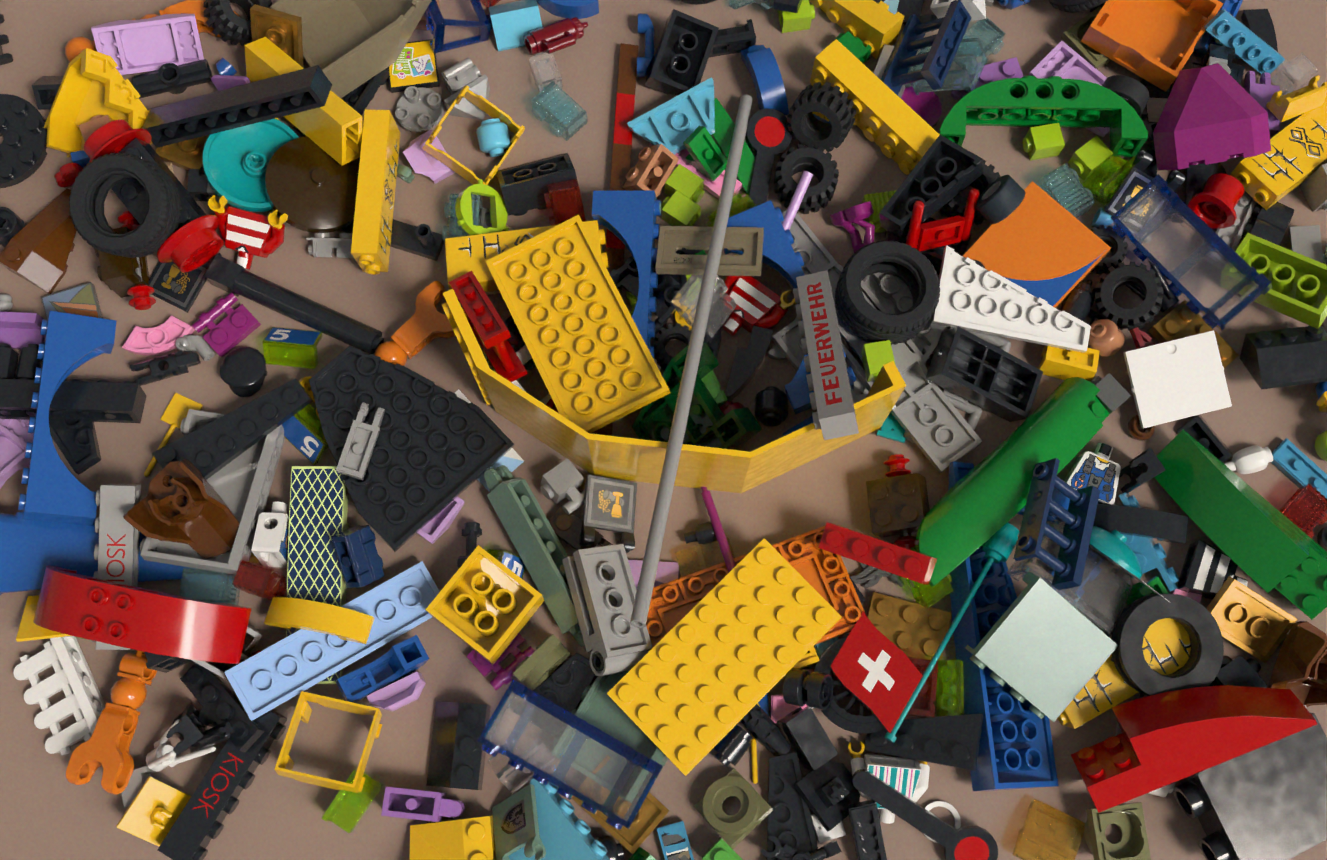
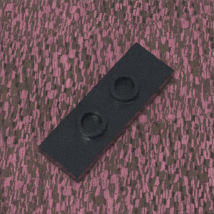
M867 800L847 805L857 860H887L876 802L874 800Z

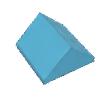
M521 0L488 7L498 52L525 46L524 36L528 35L530 31L542 27L536 0Z

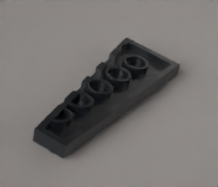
M295 378L160 448L152 454L162 469L170 462L181 461L186 458L207 480L313 402V400L299 380Z

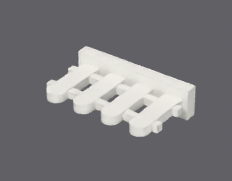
M75 636L50 638L51 641L43 644L45 649L32 657L30 655L20 657L22 663L18 664L13 671L14 677L17 680L29 679L32 687L24 693L25 702L30 705L40 704L42 712L36 715L34 719L35 726L39 729L50 728L53 734L45 742L46 751L50 754L61 753L62 756L71 752L70 746L82 739L86 742L91 738L99 716L106 707ZM53 666L55 674L40 681L38 674ZM63 690L66 698L51 706L48 698ZM74 714L77 722L62 730L59 722Z

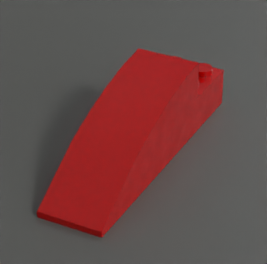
M1232 685L1196 687L1147 696L1111 707L1122 734L1109 737L1105 741L1090 747L1082 748L1078 752L1071 754V757L1098 813L1315 726L1317 722L1291 689Z

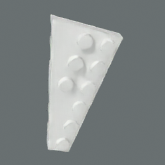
M947 245L944 247L938 280L940 282V297L932 315L931 323L950 327L959 326L965 330L1082 353L1087 351L1091 329L1089 324L1065 311L1056 309L1047 304L1048 302L1044 299L1026 292V289L992 270L988 271L977 265L974 260L959 255Z

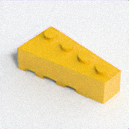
M810 0L815 7L820 8L826 13L831 22L837 23L845 33L849 31L853 36L860 38L865 47L869 44L872 47L870 54L876 60L880 57L885 44L892 46L897 41L904 15L899 12L894 15L888 11L889 5L883 1L876 3L873 0Z

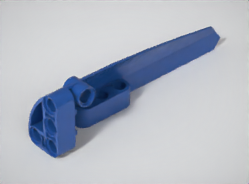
M16 512L15 515L0 513V595L10 592L41 590L46 566L48 565L77 571L76 574L94 577L95 571H98V560L94 559V548L96 544H99V533L95 532V521L93 526L24 520L23 512ZM139 531L138 582L227 577L233 575L146 561L140 555V544L147 537Z

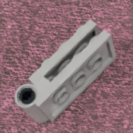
M624 544L577 550L573 553L574 556H568L562 562L587 652H591V669L597 676L629 671L653 647L647 626L637 628L630 624L637 590Z

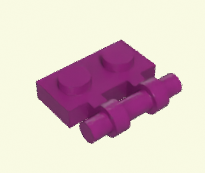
M232 292L224 299L222 297L216 301L217 304L206 314L205 312L198 316L199 319L192 324L198 333L206 326L209 328L210 331L203 338L221 358L261 325L243 304L235 310L231 308L238 301ZM225 311L228 316L216 325L213 321Z
M518 633L494 664H491L475 650L471 651L466 657L484 677L492 671L497 674L490 682L497 691L502 685H508L513 680L511 677L514 675L513 672L517 670L516 667L527 656L530 657L535 650L529 646L522 653L518 647L526 640ZM512 653L516 659L503 669L500 663Z

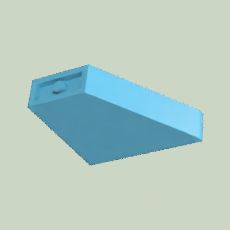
M534 776L530 784L535 787L539 835L546 850L545 857L540 860H610L606 855L608 852L606 847L589 833L591 829L588 824L582 819L577 818L573 812L575 810L574 806L557 792L559 788L556 783L549 778L543 779ZM524 846L508 857L510 860H535V855L530 858L526 857Z

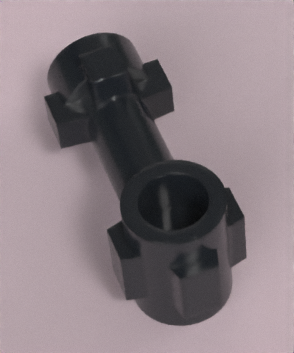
M464 523L462 536L466 537V555L459 556L457 560L458 569L477 547V537L482 535L480 523Z

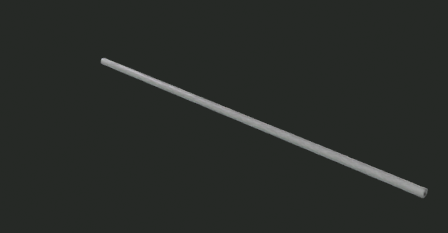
M742 95L740 98L630 624L637 628L646 626L753 101L750 95Z

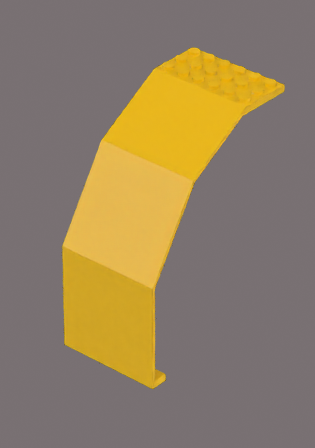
M450 289L443 293L446 302L441 305L487 406L492 404L497 413L562 456L568 458L591 475L619 480L660 483L668 442L590 434L489 368L454 290ZM894 361L882 366L866 398L854 404L859 430L858 434L824 440L822 430H816L814 423H811L751 452L683 444L674 486L698 489L707 487V490L733 493L748 491L880 429L904 391L906 384Z

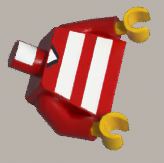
M213 195L208 200V206L211 210L215 211V215L220 220L218 227L225 242V247L238 251L237 264L246 269H251L254 255L267 258L269 254H272L284 243L285 225L283 223L288 220L287 214L284 213L279 218L277 216V209L268 216L230 206L227 209L225 206L228 201L225 196L222 195L218 203L216 196Z
M725 276L722 283L720 301L724 305L723 313L729 318L722 328L728 334L734 336L741 327L752 333L753 326L769 328L776 325L787 313L788 306L796 305L795 298L791 303L787 300V296L792 290L784 291L780 297L752 276Z

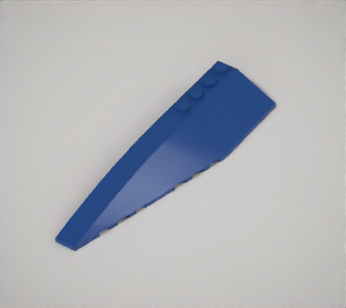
M949 463L948 491L959 479H962L974 468L973 463ZM983 545L949 573L952 622L988 561L982 549ZM1002 561L992 563L953 632L963 715L981 713L984 715L976 771L970 770L972 790L995 791L1056 787L1059 785L1049 718L1044 716L1040 719L1029 709L1031 706L1029 701L1025 699L1021 703L1009 693L1012 689L1010 685L1005 683L1002 687L989 676L992 673L991 669L986 666L982 670L970 660L973 654L965 648L969 645L972 649H975L1017 599L1007 564Z

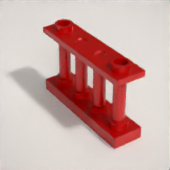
M470 271L448 282L470 320L469 324L477 341L496 373L510 382L528 374L511 344L506 340L511 337L508 328L474 273Z

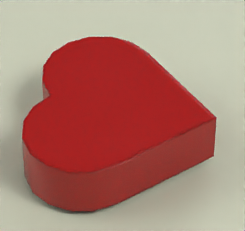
M68 163L60 167V172L54 176L57 185L64 188L72 186L76 176L82 171L83 167L77 163Z

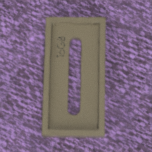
M660 226L655 267L656 274L703 275L707 255H680L676 251L682 248L709 250L713 227ZM727 227L722 250L727 248L728 250H741L744 253L739 256L721 255L717 275L761 276L764 228Z

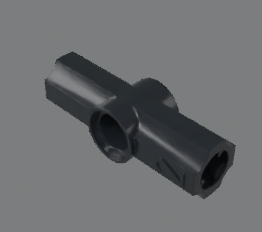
M204 59L178 66L174 63H166L159 70L133 76L132 80L134 88L141 96L139 98H144L165 92L181 94L187 87L211 82L213 76L208 61Z

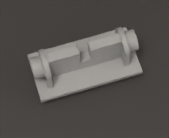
M330 232L314 233V237H306V240H313V245L308 247L309 255L314 257H333V248H337V258L355 259L351 254L353 233H339V237H330Z

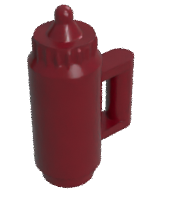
M577 17L566 18L530 31L528 35L524 36L526 49L530 55L536 54L538 56L544 53L551 54L575 45L577 39L583 37V30L588 27V23L580 22Z

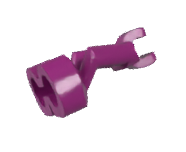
M871 201L830 215L834 226L844 227L850 234L854 253L859 248L874 242L875 225L863 221L874 213ZM852 223L858 224L865 228L863 242L859 231L852 225Z

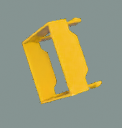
M466 85L462 88L422 149L471 184H478L479 178L470 169L444 151L436 149L431 145L441 130L442 123L455 104H459L463 97L493 119L498 118L500 122L507 124L508 129L515 134L510 141V147L497 166L495 165L485 178L483 184L488 185L516 141L524 132L525 127L517 125L509 115L481 95L474 94L469 90V86Z
M301 691L274 770L280 776L293 778L300 782L335 790H346L355 793L362 792L366 779L363 777L367 761L374 739L379 738L382 724H379L382 717L380 709ZM307 701L350 713L374 716L353 784L292 771L294 762L289 756V752L300 720L308 724L312 709Z

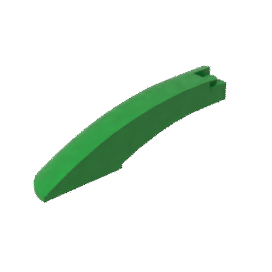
M1071 377L1064 380L1010 436L962 479H959L927 512L918 528L916 540H919V553L937 558L929 582L931 587L935 586L1026 506L1035 464L1057 458L1060 460L1058 474L1103 427L1102 422L1110 413L1096 397L1100 391L1096 385L1079 377Z

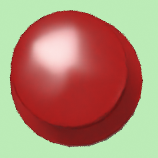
M1223 173L1211 175L1207 179L1203 192L1191 198L1187 206L1189 217L1195 223L1208 228L1221 229L1232 226L1237 218L1234 208L1244 195V187L1238 179L1231 175Z

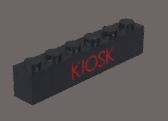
M270 710L254 719L264 730V733L245 753L239 751L228 739L158 848L159 852L172 860H203L208 853L206 847L211 839L214 840L218 837L224 827L222 824L227 814L233 813L238 806L240 793L252 784L255 778L253 773L258 765H262L271 753L269 748L273 741L278 740L283 735L286 729L284 724L287 718L274 710Z

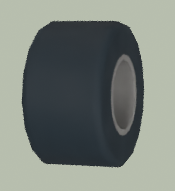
M1003 175L982 192L978 197L975 208L991 224H996L1008 217L1021 204L1026 192L1010 175Z

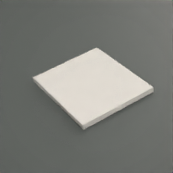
M1214 330L1123 352L1141 428L1232 406Z

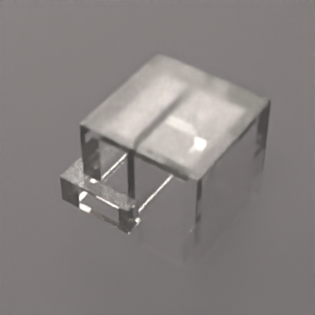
M691 275L671 301L679 315L690 326H693L703 275ZM718 276L705 332L711 338L737 306L733 298L725 293L728 288L723 279Z

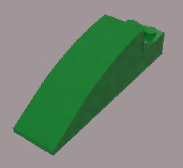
M1182 429L1156 455L1166 470L1154 478L1197 526L1267 593L1273 588L1277 589L1313 620L1327 607V551Z

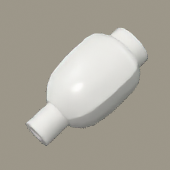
M1253 445L1237 451L1231 461L1223 464L1231 471H1236L1240 474H1251L1264 470L1268 463L1273 461V455L1268 447L1262 448L1258 445Z

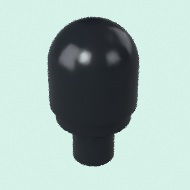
M711 521L698 524V526L694 527L695 531L684 533L686 544L698 541L699 544L705 545L717 541Z

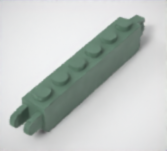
M503 465L497 467L496 470L494 468L485 470L484 479L491 491L487 494V497L535 585L542 594L562 634L570 631L580 647L585 646L562 562L568 555L528 483L521 477L514 479L511 471Z

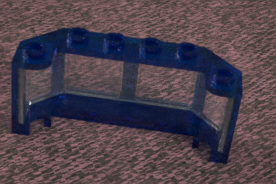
M1158 174L1110 217L1114 223L1112 229L1120 238L1126 237L1135 247L1133 253L1142 262L1147 259L1151 264L1157 265L1163 277L1170 282L1168 287L1177 297L1182 294L1188 300L1186 306L1195 315L1201 313L1203 315L1201 318L1212 329L1217 327L1223 331L1228 322L1261 294L1265 295L1272 289V283L1262 273H1257L1254 267H1250L1179 198L1176 192H1173L1167 186L1168 183Z
M514 679L477 740L483 744L481 749L494 757L498 753L509 757L508 764L522 771L526 767L534 772L533 779L546 786L550 781L558 786L557 793L569 800L574 795L583 801L581 806L593 814H596L598 810L603 812V814L608 816L605 822L618 830H621L623 826L629 829L663 767L656 761L625 745Z

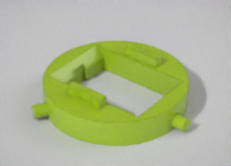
M482 179L478 180V184L469 186L458 195L455 204L457 224L461 225L469 235L509 230L506 226L508 213L503 198L495 189L483 184ZM471 194L490 197V221L492 227L483 228V226L473 225Z

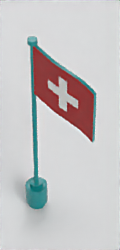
M1006 523L983 545L982 549L988 561L923 675L901 649L876 629L864 611L830 666L843 686L874 713L888 731L884 736L888 741L894 743L897 739L895 734L992 563L1006 562L1016 546L1020 532L1012 524Z

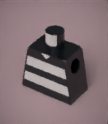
M1198 540L1189 545L1177 589L1213 599L1229 576L1246 587L1248 581L1235 575L1238 565L1231 558L1209 544Z

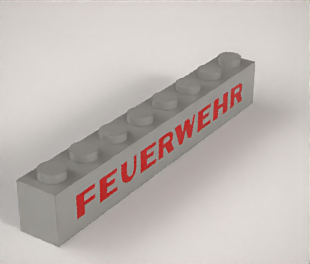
M828 270L796 277L798 288H794L793 293L795 302L798 304L795 306L802 338V349L804 355L808 354V356H803L807 373L811 372L806 377L809 391H814L809 393L812 410H817V412H812L815 429L822 430L824 440L858 434L859 430Z

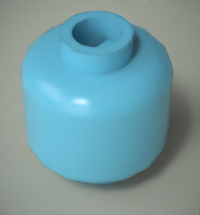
M498 118L482 121L481 126L476 130L480 151L489 153L490 157L504 155V150L508 149L511 145L508 126L500 122Z

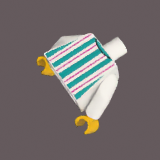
M860 741L861 751L854 752L851 749V742H849L847 751L853 757L851 760L852 776L857 770L865 769L914 802H917L928 789L930 767L927 765L928 762L865 754L863 759L861 755L864 752V743ZM859 791L861 797L868 800H872L871 798H869L868 796ZM876 802L877 809H879L880 822L894 823L895 814Z

